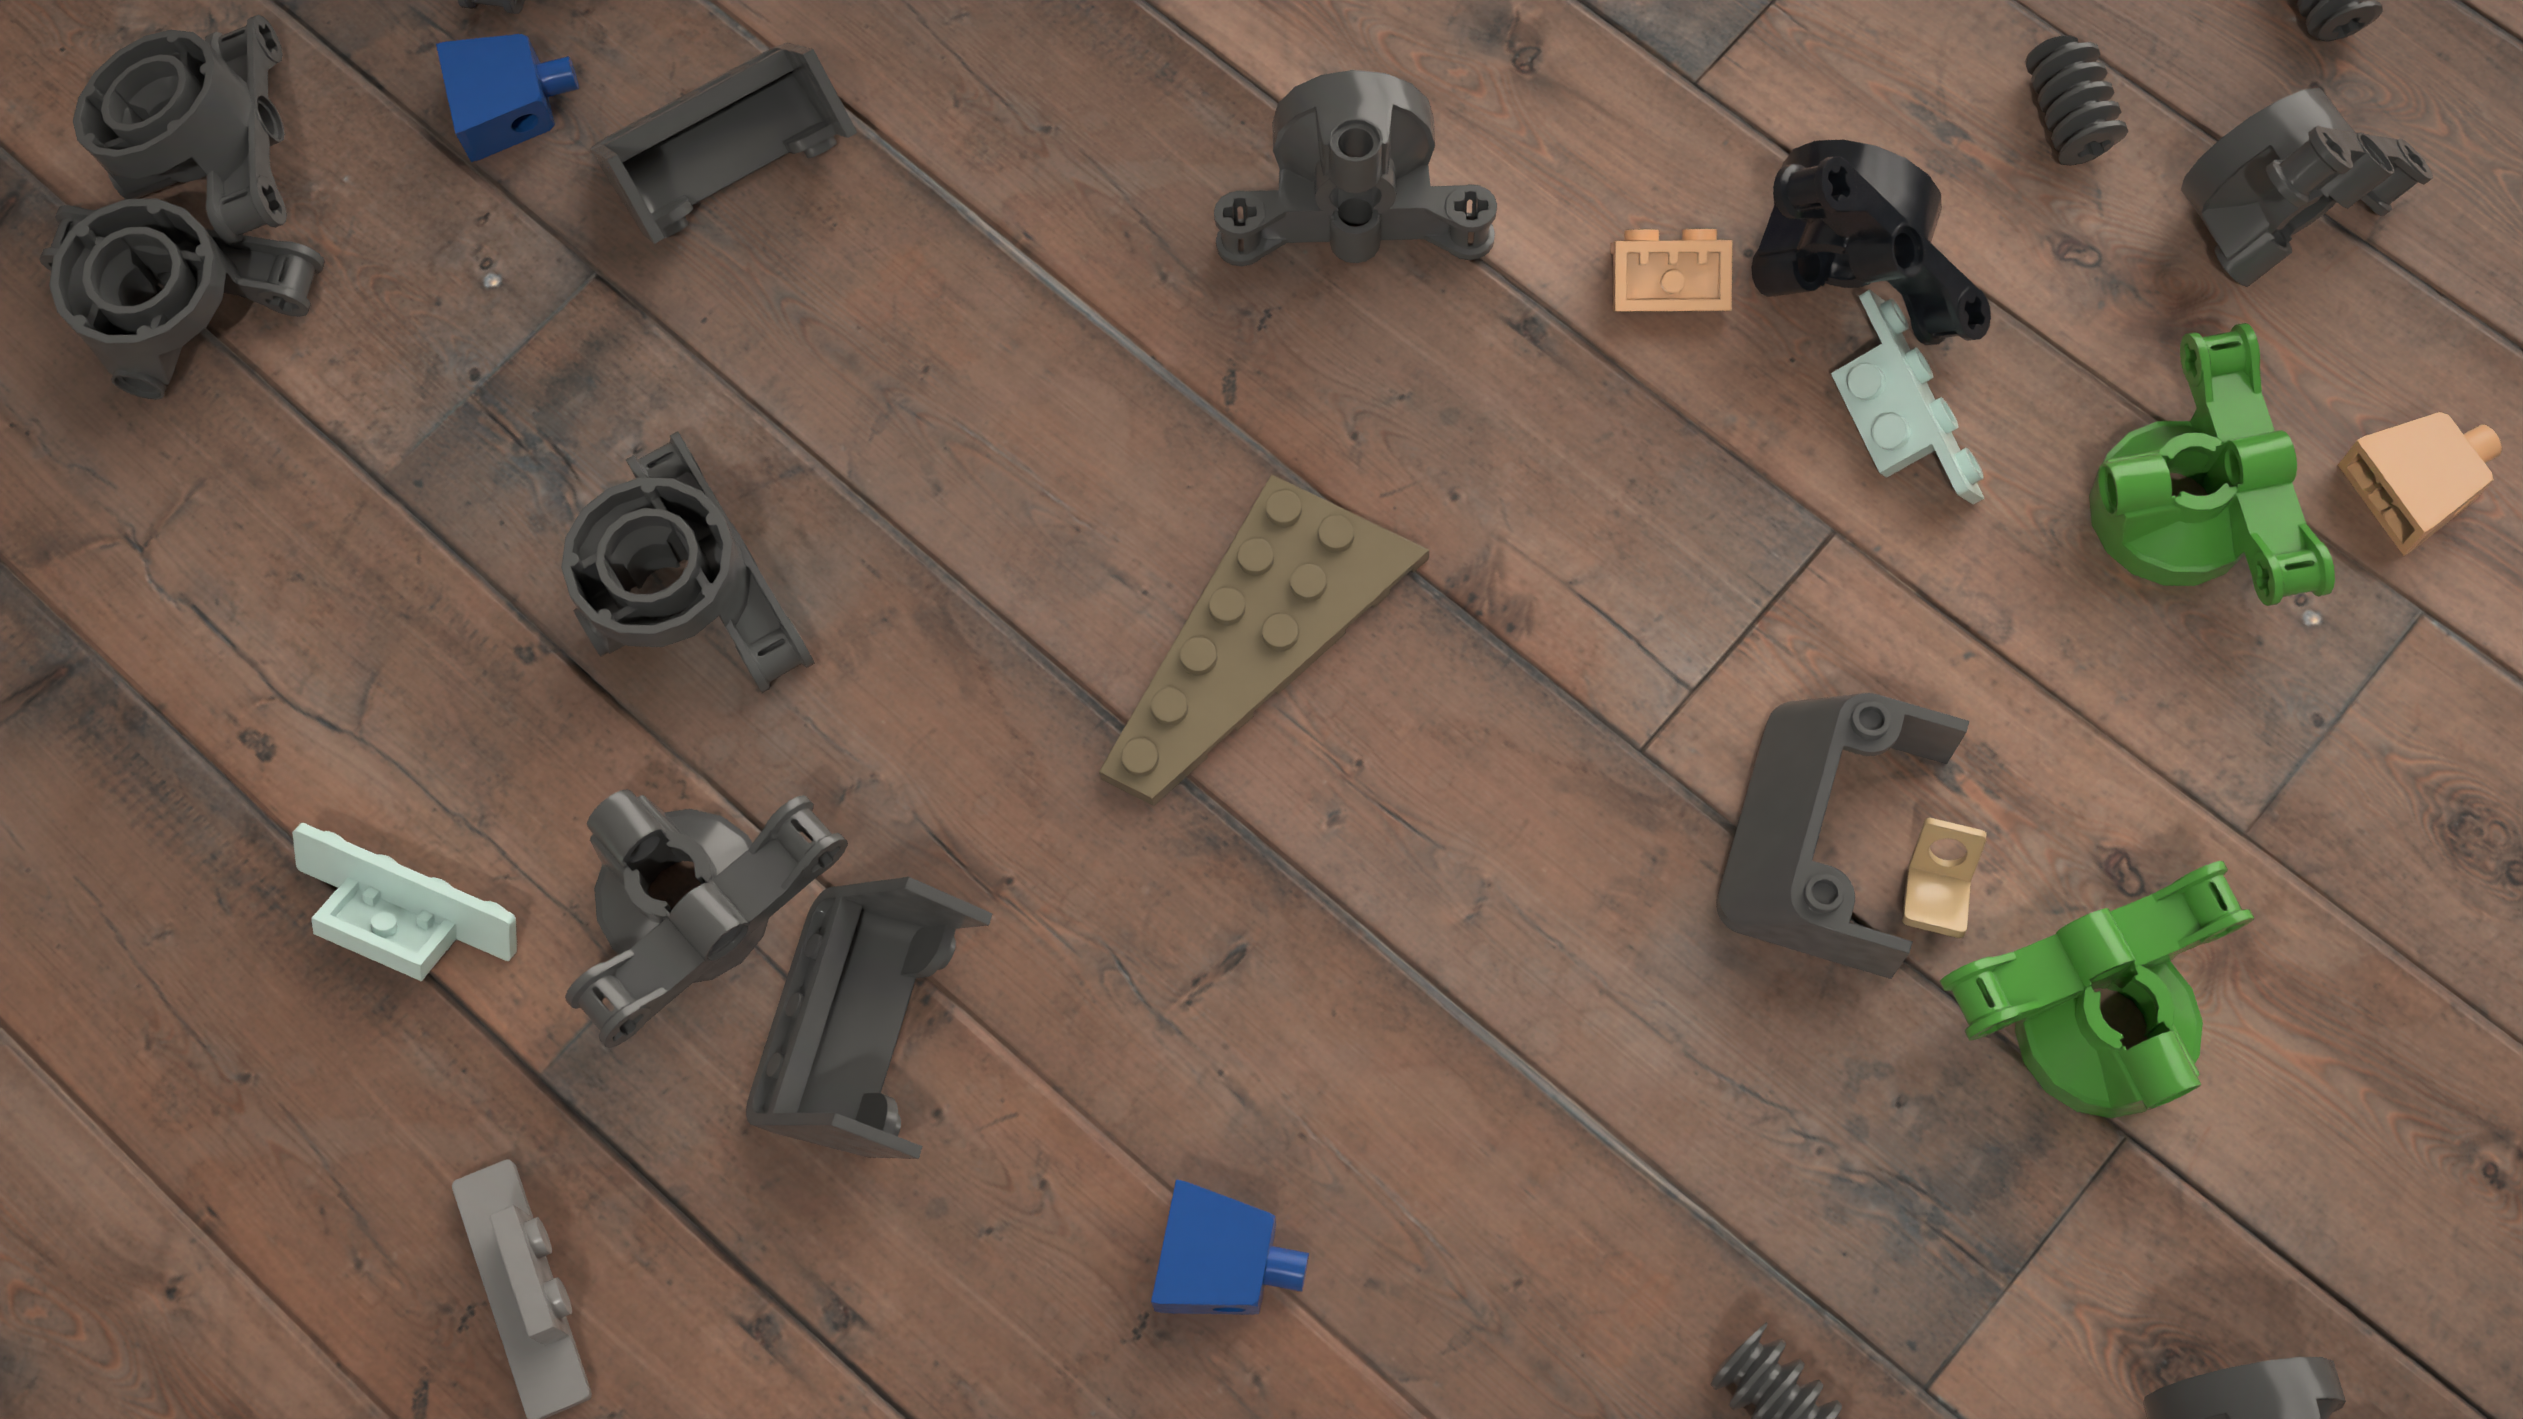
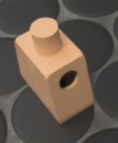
M2438 412L2358 439L2338 466L2397 548L2405 556L2467 508L2493 481V475L2485 463L2498 457L2501 454L2502 446L2497 434L2489 426L2479 425L2463 434L2448 414Z

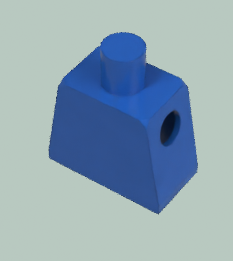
M523 34L446 41L436 44L455 134L471 162L481 160L550 131L555 123L549 97L579 89L576 72L569 56L540 63L529 37Z
M1176 1180L1151 1303L1154 1311L1160 1313L1259 1314L1265 1285L1303 1291L1309 1253L1273 1246L1276 1230L1275 1215L1192 1183Z

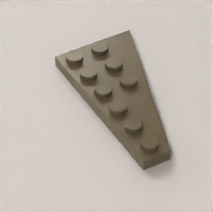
M1271 474L1099 771L1101 780L1155 806L1208 758L1207 754L1234 729L1238 731L1254 717L1253 712L1274 693L1278 695L1346 634V629L1371 606L1375 608L1390 594V589L1410 571L1414 573L1429 559V549Z

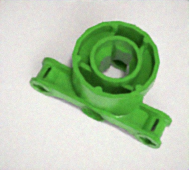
M2247 323L2236 324L2232 327L2231 332L2204 337L2197 332L2185 334L2180 344L2181 365L2197 409L2191 421H2157L2131 431L2107 453L2098 469L2089 494L2092 527L2104 549L2131 574L2163 586H2197L2225 575L2245 555L2257 596L2266 606L2277 605L2283 597L2312 592L2319 597L2332 593L2335 583L2333 560L2326 545L2309 528L2303 516L2292 483L2297 473V458L2294 445L2285 431L2274 430L2262 394L2260 349L2253 328ZM2170 473H2178L2192 478L2205 489L2208 495L2195 496L2182 491L2177 497L2172 496Z
M2224 861L2213 862L2179 878L2171 885L2113 911L2104 908L2089 913L2060 928L2055 935L2014 952L1995 957L1981 958L1944 976L1940 980V984L1944 991H1952L1969 1025L1965 1029L1969 1041L1990 1035L2016 1022L2015 1034L2024 1065L2044 1091L2076 1112L2116 1118L2146 1112L2182 1097L2202 1085L2198 1079L2200 1073L2195 1063L2200 1056L2203 1021L2192 987L2172 964L2171 960L2182 952L2227 936L2254 920L2250 909L2241 908L2224 875L2228 868ZM2101 988L2117 991L2132 1000L2144 1016L2146 1023L2144 1037L2147 1036V1040L2127 1050L2121 1043V1040L2124 1038L2123 1035L2112 1029L2103 1019L2100 1010L2101 993L2100 991L2095 992L2094 989Z

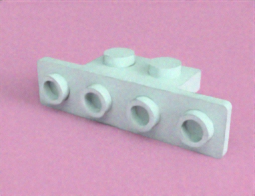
M1870 289L1859 295V298L1882 344L1831 373L1879 473L1885 477L1891 476L1936 451L1958 496L1974 505L1984 499L1977 484L1978 481L1984 478L1983 472L1968 448L1960 450L1952 434V431L1959 427L1957 420L1942 397L1935 400L1927 384V381L1934 378L1932 370L1918 348L1915 347L1910 350L1902 332L1909 329L1903 312L1892 298L1885 301Z
M300 823L292 832L297 869L338 888L312 917L313 934L419 981L426 977L456 939L505 961H510L517 952L516 917L501 905L492 901H483L457 890L442 879L430 878L398 864L389 856L374 854L346 842L342 837L333 832L321 831L305 823Z

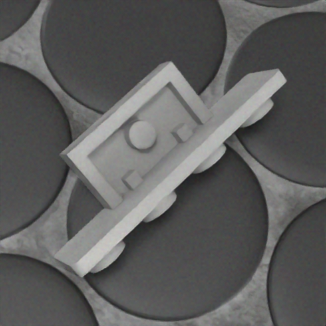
M506 1159L455 1180L452 1183L454 1196L527 1419H546L590 1400L592 1392L566 1317L572 1314L570 1299L560 1278H553L546 1255L552 1253L551 1243L540 1218H533L516 1164Z

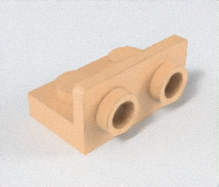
M1717 229L1682 230V240L1659 241V230H1624V241L1610 243V255H1613V312L1732 311V240H1717Z

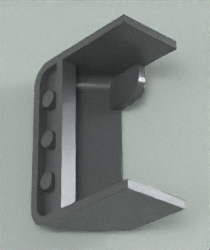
M784 43L755 56L597 142L590 149L642 234L655 244L689 225L685 216L693 210L692 205L789 152L795 154L804 151L807 158H812L837 144L834 135L838 134L849 138L858 132L814 49Z
M1874 693L1789 701L1775 708L1769 716L1763 732L1718 891L1716 908L1721 921L1736 933L1892 979L1909 955L1913 941L1850 923L1855 904V891L1851 881L1839 869L1812 861L1842 750L1863 756H1877L1892 748L1947 764L1967 733L1969 721Z
M911 877L834 886L823 890L810 907L748 1097L746 1106L748 1122L753 1126L775 1134L868 1158L919 1159L923 1146L898 1137L901 1128L898 1106L894 1098L881 1093L916 978L929 977L937 970H941L948 965L956 947L954 937L956 929L989 926L993 913Z

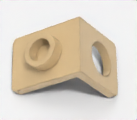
M1926 818L1924 820L1907 868L1902 922L1905 925L1956 938H1963L1965 936L1968 923L1971 880L1986 843L1987 834L1985 831L1934 818ZM1949 838L1961 842L1966 847L1967 852L1957 860H1943L1931 852L1930 846L1937 840Z

